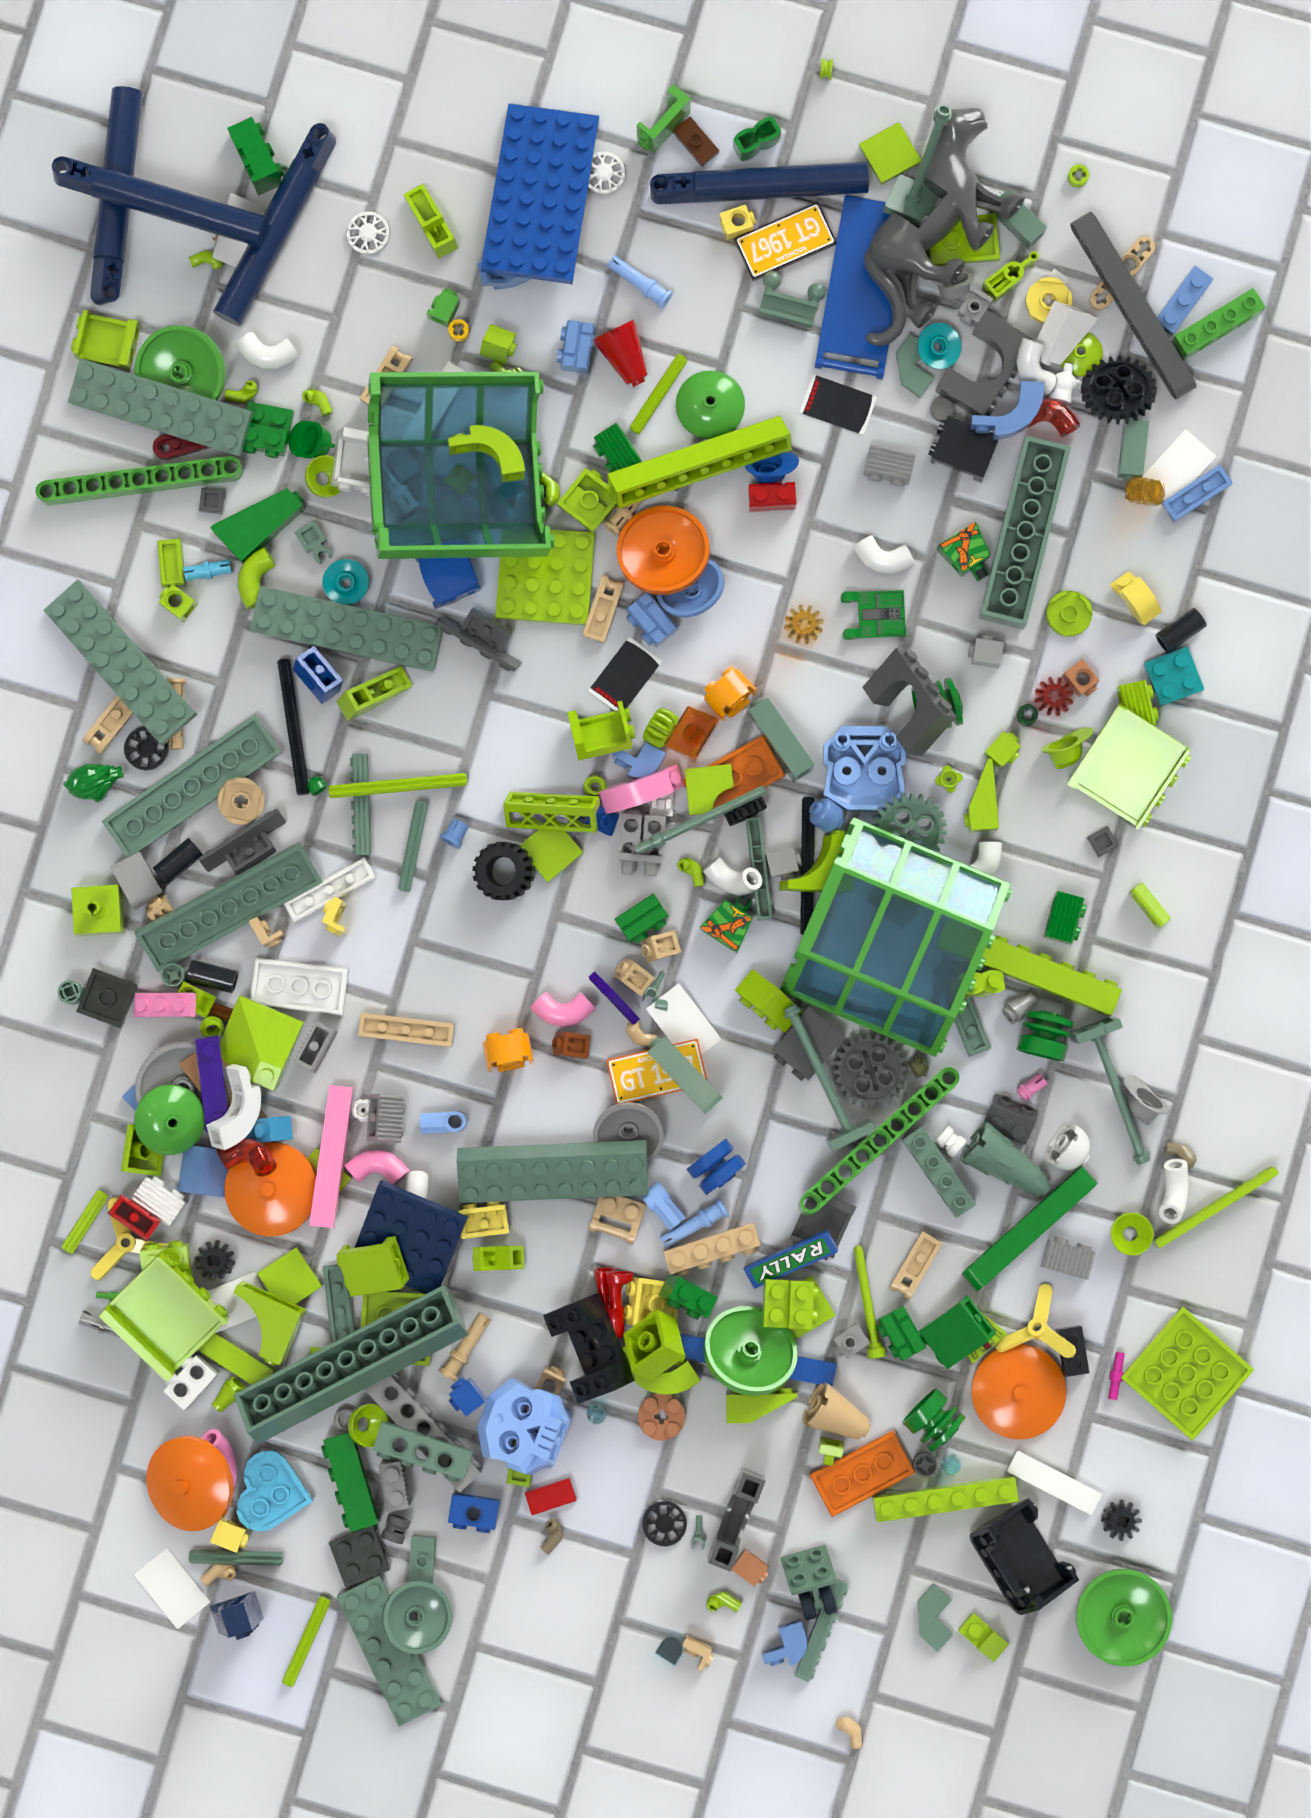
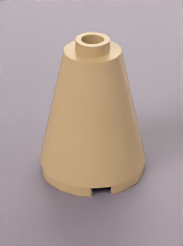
M826 1382L824 1384L821 1383L810 1396L807 1402L811 1404L809 1411L804 1410L802 1422L805 1426L854 1439L866 1437L871 1428L869 1418Z

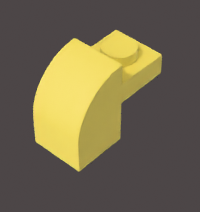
M1129 571L1110 584L1112 590L1126 602L1130 614L1143 626L1162 612L1157 599L1140 577L1136 578Z

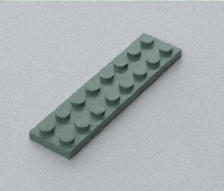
M81 358L79 359L67 402L240 457L254 413Z
M78 579L43 610L162 746L197 716V713Z
M264 586L259 587L250 632L428 672H433L442 632L440 627L435 624Z
M254 714L102 820V823L128 858L143 851L216 800L219 789L226 780L235 777L247 778L282 754V752Z
M299 841L134 932L157 972H160L166 965L182 960L248 924L253 918H259L323 882Z

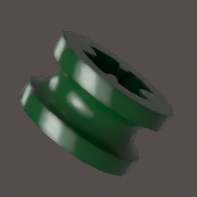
M1030 704L1021 706L1016 714L1017 721L1022 726H1031L1038 719V710ZM1025 709H1026V712H1027L1028 710H1031V711H1032L1031 718H1032L1033 720H1031V721H1029V719H1027L1026 721L1023 720V719H1022V716H1023L1024 714H1023L1022 711L1025 710Z

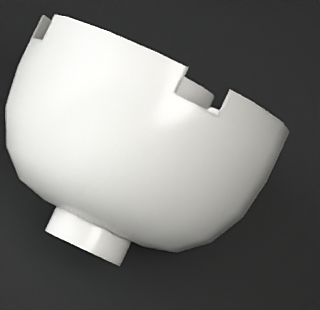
M1072 1122L1069 1123V1127L1063 1125L1053 1135L1048 1143V1146L1051 1147L1049 1154L1045 1152V1160L1054 1167L1064 1171L1074 1170L1079 1166L1085 1165L1090 1157V1140L1088 1135Z

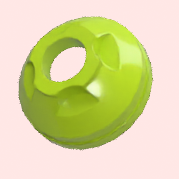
M321 455L314 458L305 470V483L308 489L318 497L330 498L341 492L338 490V487L331 486L334 457ZM318 473H324L328 477L327 485L322 486L317 483L316 476Z
M1131 1212L1116 1218L1111 1226L1110 1237L1112 1244L1119 1252L1134 1256L1142 1254L1151 1246L1154 1232L1151 1223L1146 1217L1139 1213ZM1127 1227H1133L1137 1232L1136 1238L1132 1241H1127L1123 1236V1231Z
M376 1404L358 1406L349 1418L348 1431L350 1437L355 1443L363 1447H374L381 1422H389L388 1415ZM364 1417L367 1420V1428L364 1431H360L358 1429V1421Z

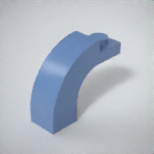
M1021 381L1018 404L1012 412L1004 416L972 415L970 429L981 434L989 433L991 430L993 431V440L1006 439L1021 433L1032 423L1040 409L1044 396V382Z

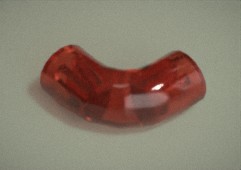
M1043 399L1035 419L1027 428L1039 422H1049L1056 428L1060 437H1065L1080 427V423L1065 404L1054 399Z
M243 1139L226 1150L219 1148L216 1150L227 1170L239 1163L248 1162L255 1174L262 1177L271 1174L277 1167V1163L267 1147L253 1139Z

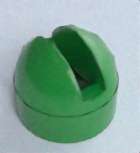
M317 776L311 777L307 783L308 790L312 796L320 794L328 787L326 782Z

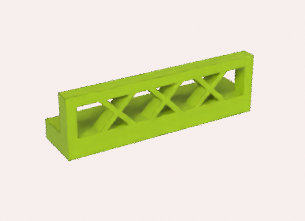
M509 792L503 803L506 828L596 833L598 830L596 812L600 806L599 796ZM511 812H518L524 819L522 821L512 820ZM535 813L541 814L547 820H545L544 822H538L532 816ZM564 815L569 821L567 823H560L554 817ZM579 816H589L591 825L582 824L577 818Z

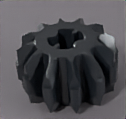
M219 1240L215 1241L214 1248L210 1241L206 1242L207 1250L203 1247L198 1249L203 1256H195V1260L202 1261V1264L197 1265L196 1269L205 1268L201 1276L206 1277L210 1272V1280L212 1281L216 1279V1274H218L220 1279H224L223 1270L230 1274L232 1270L227 1265H235L236 1263L234 1260H228V1257L235 1254L234 1251L225 1252L229 1247L228 1244H224L220 1249L221 1243ZM218 1255L220 1257L218 1261H221L220 1264L212 1266L210 1262L213 1260H210V1257Z
M1122 1499L1119 1500L1118 1507L1113 1501L1110 1502L1112 1510L1103 1509V1512L1108 1515V1517H1101V1522L1108 1523L1103 1527V1530L1105 1532L1111 1530L1109 1537L1112 1539L1116 1537L1117 1533L1120 1541L1124 1540V1533H1126L1129 1539H1132L1133 1535L1130 1531L1132 1529L1135 1532L1140 1531L1134 1524L1142 1523L1141 1518H1134L1140 1513L1139 1509L1131 1511L1133 1503L1128 1502L1125 1506ZM1119 1515L1127 1518V1520H1124L1126 1523L1123 1526L1119 1523L1116 1524V1520H1119L1117 1519Z

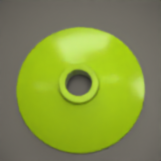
M1088 332L1060 367L1063 369L1065 363L1074 365L1072 370L1073 376H1086L1087 370L1092 371V364L1100 365V360L1103 358L1101 343L1093 334ZM1083 348L1085 354L1079 355L1077 349Z

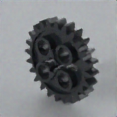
M1110 356L1108 363L1101 359L1099 366L1092 364V371H1086V377L1082 378L1081 385L1082 401L1085 402V409L1091 408V415L1099 414L1098 420L1106 417L1109 424L1112 419H1115L1116 424L1119 425L1120 420L1124 419L1125 423L1129 424V418L1132 417L1133 420L1138 421V414L1145 416L1146 410H1151L1152 403H1155L1157 387H1155L1156 379H1152V371L1146 372V365L1139 367V360L1130 363V357L1126 361H1122L1121 356H1118L1117 361H1114Z

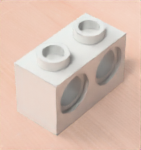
M196 1355L194 1358L192 1356L187 1358L181 1365L183 1370L178 1376L174 1373L173 1377L165 1382L167 1388L164 1392L183 1410L188 1409L219 1375L200 1355ZM195 1365L202 1367L204 1371L200 1379L195 1378L192 1374V1369ZM179 1383H183L187 1387V1394L185 1396H180L176 1392V1386Z

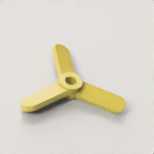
M111 1198L107 1202L108 1211L117 1198ZM110 1216L117 1240L114 1246L91 1269V1276L95 1280H101L126 1253L134 1252L140 1254L139 1251L141 1248H145V1244L159 1242L133 1237L129 1228ZM124 1239L130 1240V1245L128 1247L122 1246V1241ZM159 1243V1246L168 1245L164 1243Z
M1049 1284L1040 1285L1034 1316L1028 1326L1003 1337L994 1345L997 1351L1004 1352L1031 1339L1042 1340L1065 1358H1072L1075 1355V1346L1047 1325L1053 1291Z

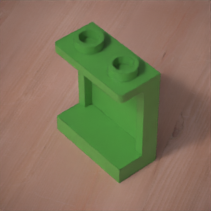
M674 84L667 90V105L670 109L651 129H648L641 122L637 124V143L646 151L650 150L655 153L669 138L672 131L690 114L691 98Z

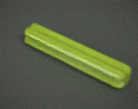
M99 1189L96 1190L62 1244L61 1248L70 1254L75 1252L108 1200L109 1196L107 1193Z

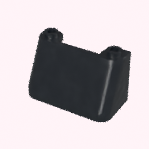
M1030 1498L1020 1501L970 1534V1541L1010 1607L1019 1615L1039 1611L1079 1581L1073 1565L1056 1560L1033 1523L1038 1519V1508L1031 1502Z

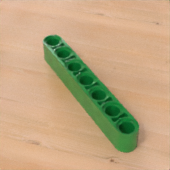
M1080 1166L961 1273L977 1292L981 1290L1098 1183L1083 1166Z

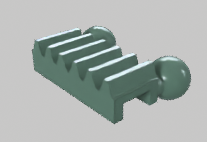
M775 271L767 272L763 277L765 290L759 314L761 316H769L772 319L777 318L779 321L785 320L790 324L795 323L798 326L804 325L806 328H812L818 303L826 295L825 287L820 283L810 285L807 291L810 301L774 292V289H777L781 284V277Z

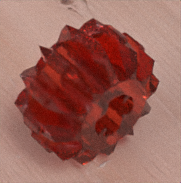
M1052 677L1048 678V685L1041 681L1039 685L1042 689H1036L1034 692L1036 695L1041 696L1035 698L1034 703L1042 702L1038 710L1042 711L1044 708H1047L1046 716H1050L1052 710H1054L1055 716L1058 717L1060 716V709L1066 713L1069 710L1067 705L1073 704V700L1067 697L1072 696L1074 692L1072 690H1065L1070 685L1068 682L1063 686L1060 685L1062 682L1060 677L1056 680L1055 684ZM1053 692H1056V697H1059L1055 702L1050 700L1052 697H1048Z

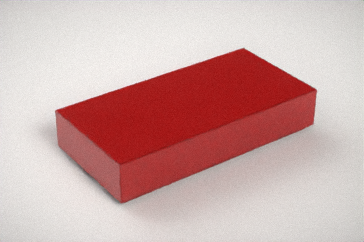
M570 1477L525 1492L531 1515L577 1501Z

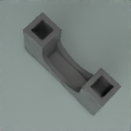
M986 310L975 326L972 335L998 352L1002 361L1001 373L992 381L977 383L949 367L935 390L936 393L949 399L971 415L990 416L996 407L994 401L997 396L1003 397L1009 387L1006 385L1010 377L1014 379L1018 374L1016 360L1022 339L1033 340L1028 335Z
M895 648L862 688L873 704L887 707L905 687L911 685L914 688L917 697L915 713L896 738L907 754L923 756L954 721L956 716L951 710L952 706L950 703L944 700L940 694L939 687L929 678L928 671L918 662L917 655L909 649Z
M744 1468L741 1469L709 1552V1564L729 1572L732 1571L740 1550L739 1545L745 1526L755 1503H758L766 1482L764 1476Z

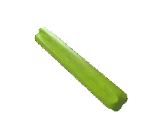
M681 354L675 356L629 428L637 435L642 432L686 365V357Z
M320 1596L317 1600L282 1679V1683L286 1686L293 1687L331 1603V1600L326 1597Z

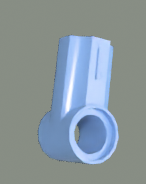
M461 1111L420 1114L421 1134L460 1132L468 1125L467 1116ZM454 1115L460 1116L462 1120L459 1128L452 1127L450 1123Z
M659 1181L648 1189L649 1195L640 1196L651 1211H655L669 1230L685 1219L683 1213L671 1201V1196Z

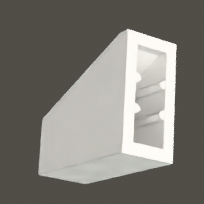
M1054 300L1036 339V342L1044 345L1039 361L1049 366L1051 362L1061 365L1093 327L1098 318L1082 309Z

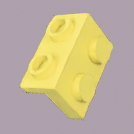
M334 896L332 901L328 900L324 906L323 912L325 916L322 922L326 925L325 929L340 937L341 933L347 935L349 932L346 928L337 924L347 904Z
M486 1202L487 1207L477 1208V1204L463 1205V1210H458V1212L468 1216L462 1232V1239L509 1233L506 1205H501L500 1202Z

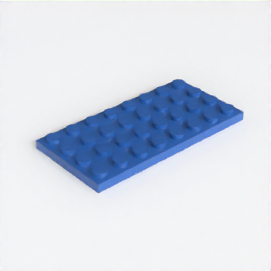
M508 103L481 262V272L573 285L599 124L598 115Z

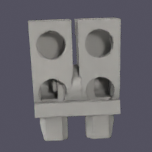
M621 813L619 861H621L622 874L634 875L636 862L644 863V876L656 877L658 865L661 864L663 846L659 848L653 847L639 854L636 845L652 838L651 835L665 832L666 817L645 815L643 838H641L642 815Z

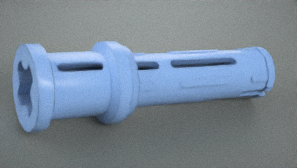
M617 255L612 257L613 261L610 260L607 265L609 269H612L640 289L642 296L645 298L649 297L655 301L660 309L666 306L673 295L671 290H665L657 284L655 279L651 278L649 280L618 258Z
M717 1198L716 1202L706 1209H699L698 1215L661 1235L660 1239L662 1242L672 1238V1240L664 1244L666 1249L668 1250L703 1227H712V1223L724 1216L726 1218L730 1215L720 1198Z

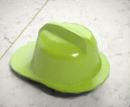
M1091 727L1077 729L1057 741L1043 746L1041 751L1049 753L1056 769L1071 766L1081 758L1083 741L1088 739L1094 730Z

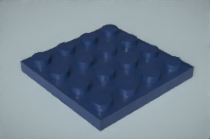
M381 1180L354 1248L382 1244L387 1237L395 1236L409 1275V1280L405 1286L427 1294L441 1287L468 1216Z

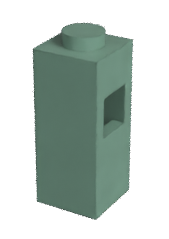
M1007 189L1003 194L999 192L996 195L1006 198L1011 192ZM1024 204L1008 220L996 213V219L1028 250L1045 234L1047 229Z
M1129 419V424H1126L1125 421L1123 423L1117 478L1123 479V482L1136 483L1137 480L1140 481L1143 477L1149 421Z

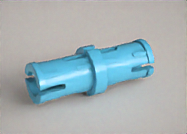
M230 559L211 563L204 561V564L183 567L186 582L201 578H207L208 580L212 579V576L232 574Z

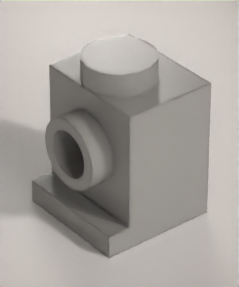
M973 287L959 309L957 316L960 317V321L970 327L972 325L976 326L985 311L991 306L993 298ZM974 304L979 309L974 311L970 306Z

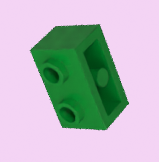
M673 1275L667 1276L658 1295L667 1300L666 1304L677 1310L682 1308L686 1310L687 1316L696 1320L699 1317L709 1318L718 1298L693 1283Z

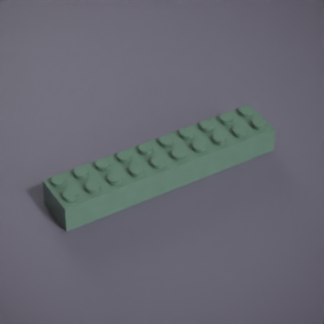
M443 1285L234 1394L247 1434L260 1444L466 1337L469 1334L454 1297Z

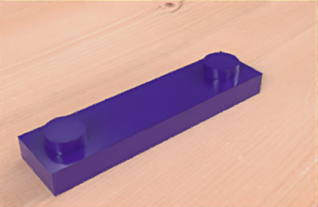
M218 1035L194 1038L206 1132H208L207 1124L220 1119L228 1111Z

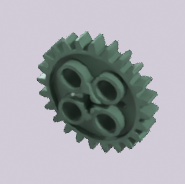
M901 792V799H897L896 796L892 795V803L884 800L886 808H877L880 816L873 815V819L877 823L872 825L891 833H899L901 837L910 841L920 840L922 841L920 845L931 850L941 851L938 843L945 844V840L941 836L947 835V830L942 828L947 825V822L942 819L944 817L943 811L937 812L939 805L937 803L932 805L933 801L930 797L924 801L922 793L918 798H915L914 792H911L909 798H906L904 792ZM905 811L908 813L904 819L896 818L899 812ZM922 819L930 820L926 826L918 825ZM890 822H894L897 825H890ZM910 826H912L913 830H909L908 833H906L905 829H909ZM872 833V839L876 840L874 842L875 848L881 847L879 850L886 854L889 860L894 858V863L897 865L904 845ZM910 849L904 866L907 867L909 861H912L916 867L917 860L919 859L925 864V857L927 855Z

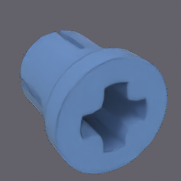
M453 818L445 833H442L439 838L446 844L460 849L462 846L461 841L469 826Z

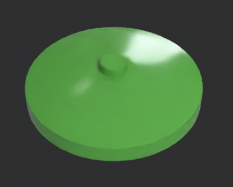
M168 326L154 332L142 344L135 361L134 373L136 376L217 401L225 385L226 369L220 349L207 334L190 326Z
M752 1306L734 1307L719 1314L712 1321L705 1334L703 1355L710 1372L722 1385L740 1394L759 1396L780 1389L789 1380L797 1363L798 1351L796 1341L789 1328L762 1327L763 1309Z
M1113 1569L1096 1576L1087 1584L1078 1599L1075 1619L1079 1636L1093 1655L1108 1664L1134 1666L1150 1660L1163 1648L1172 1627V1610L1165 1592L1152 1578L1132 1569Z

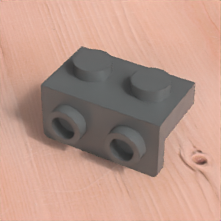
M995 1094L983 1123L985 1121L989 1122L1004 1136L1026 1145L1037 1121L1038 1111L1028 1104L1017 1103L1008 1096Z

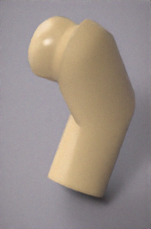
M214 1564L200 1579L206 1586H209L216 1578H223L227 1581L233 1580L236 1576V1571L229 1564Z
M850 1717L838 1718L836 1728L839 1731L843 1730L850 1736L851 1749L862 1748L860 1725Z

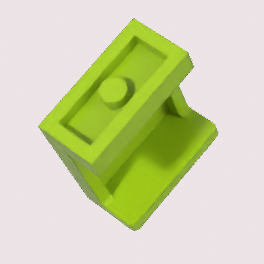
M83 310L82 316H78L76 329H78L77 338L72 340L71 351L77 360L81 358L101 365L131 371L141 326L136 320L128 319V322L93 315L89 311Z
M617 701L619 707L617 711L578 719L576 710L567 712L578 761L633 748L631 739L635 738L633 724L628 725L627 723L631 722L629 708L624 709L622 701Z
M395 1236L387 1237L382 1244L352 1249H350L349 1244L343 1245L336 1254L337 1264L344 1276V1285L349 1290L351 1297L402 1289L409 1280V1275Z

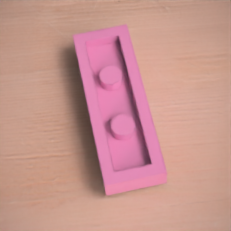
M135 993L134 1017H195L196 993Z

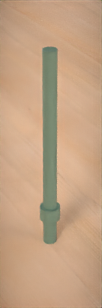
M762 785L663 833L651 835L652 838L636 845V849L641 854L653 847L659 848L665 845L666 841L767 794L766 790Z

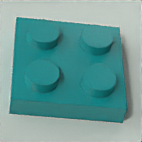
M1188 647L1144 662L1143 664L1160 707L1205 690Z

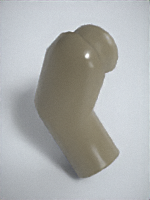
M1166 1142L1165 1154L1178 1155L1187 1162L1188 1169L1194 1167L1197 1161L1196 1155L1187 1145Z
M549 1519L545 1523L548 1539L540 1548L547 1555L563 1539L562 1526L557 1519Z

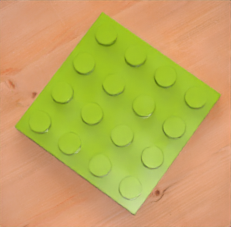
M550 529V534H554V548L550 549L548 556L500 557L495 618L586 625L590 607L595 533ZM502 531L501 544H536L532 531Z
M1181 1306L1124 1371L1121 1378L1193 1441L1255 1369L1187 1309Z

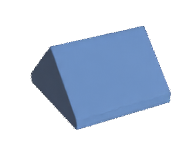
M192 1146L183 1152L178 1191L225 1197V1179L229 1170L231 1151Z

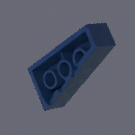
M255 1591L210 1606L218 1633L227 1638L235 1636L236 1640L250 1636V1633L259 1626L260 1621L263 1619Z

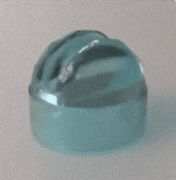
M593 1404L587 1409L586 1415L591 1423L600 1424L606 1418V1411L601 1405ZM596 1408H599V1410H598L597 1413L595 1414L594 1418H591V1416H592V1414L594 1413L595 1409H596Z
M953 1453L940 1463V1467L948 1474H956L961 1469V1463L959 1458Z

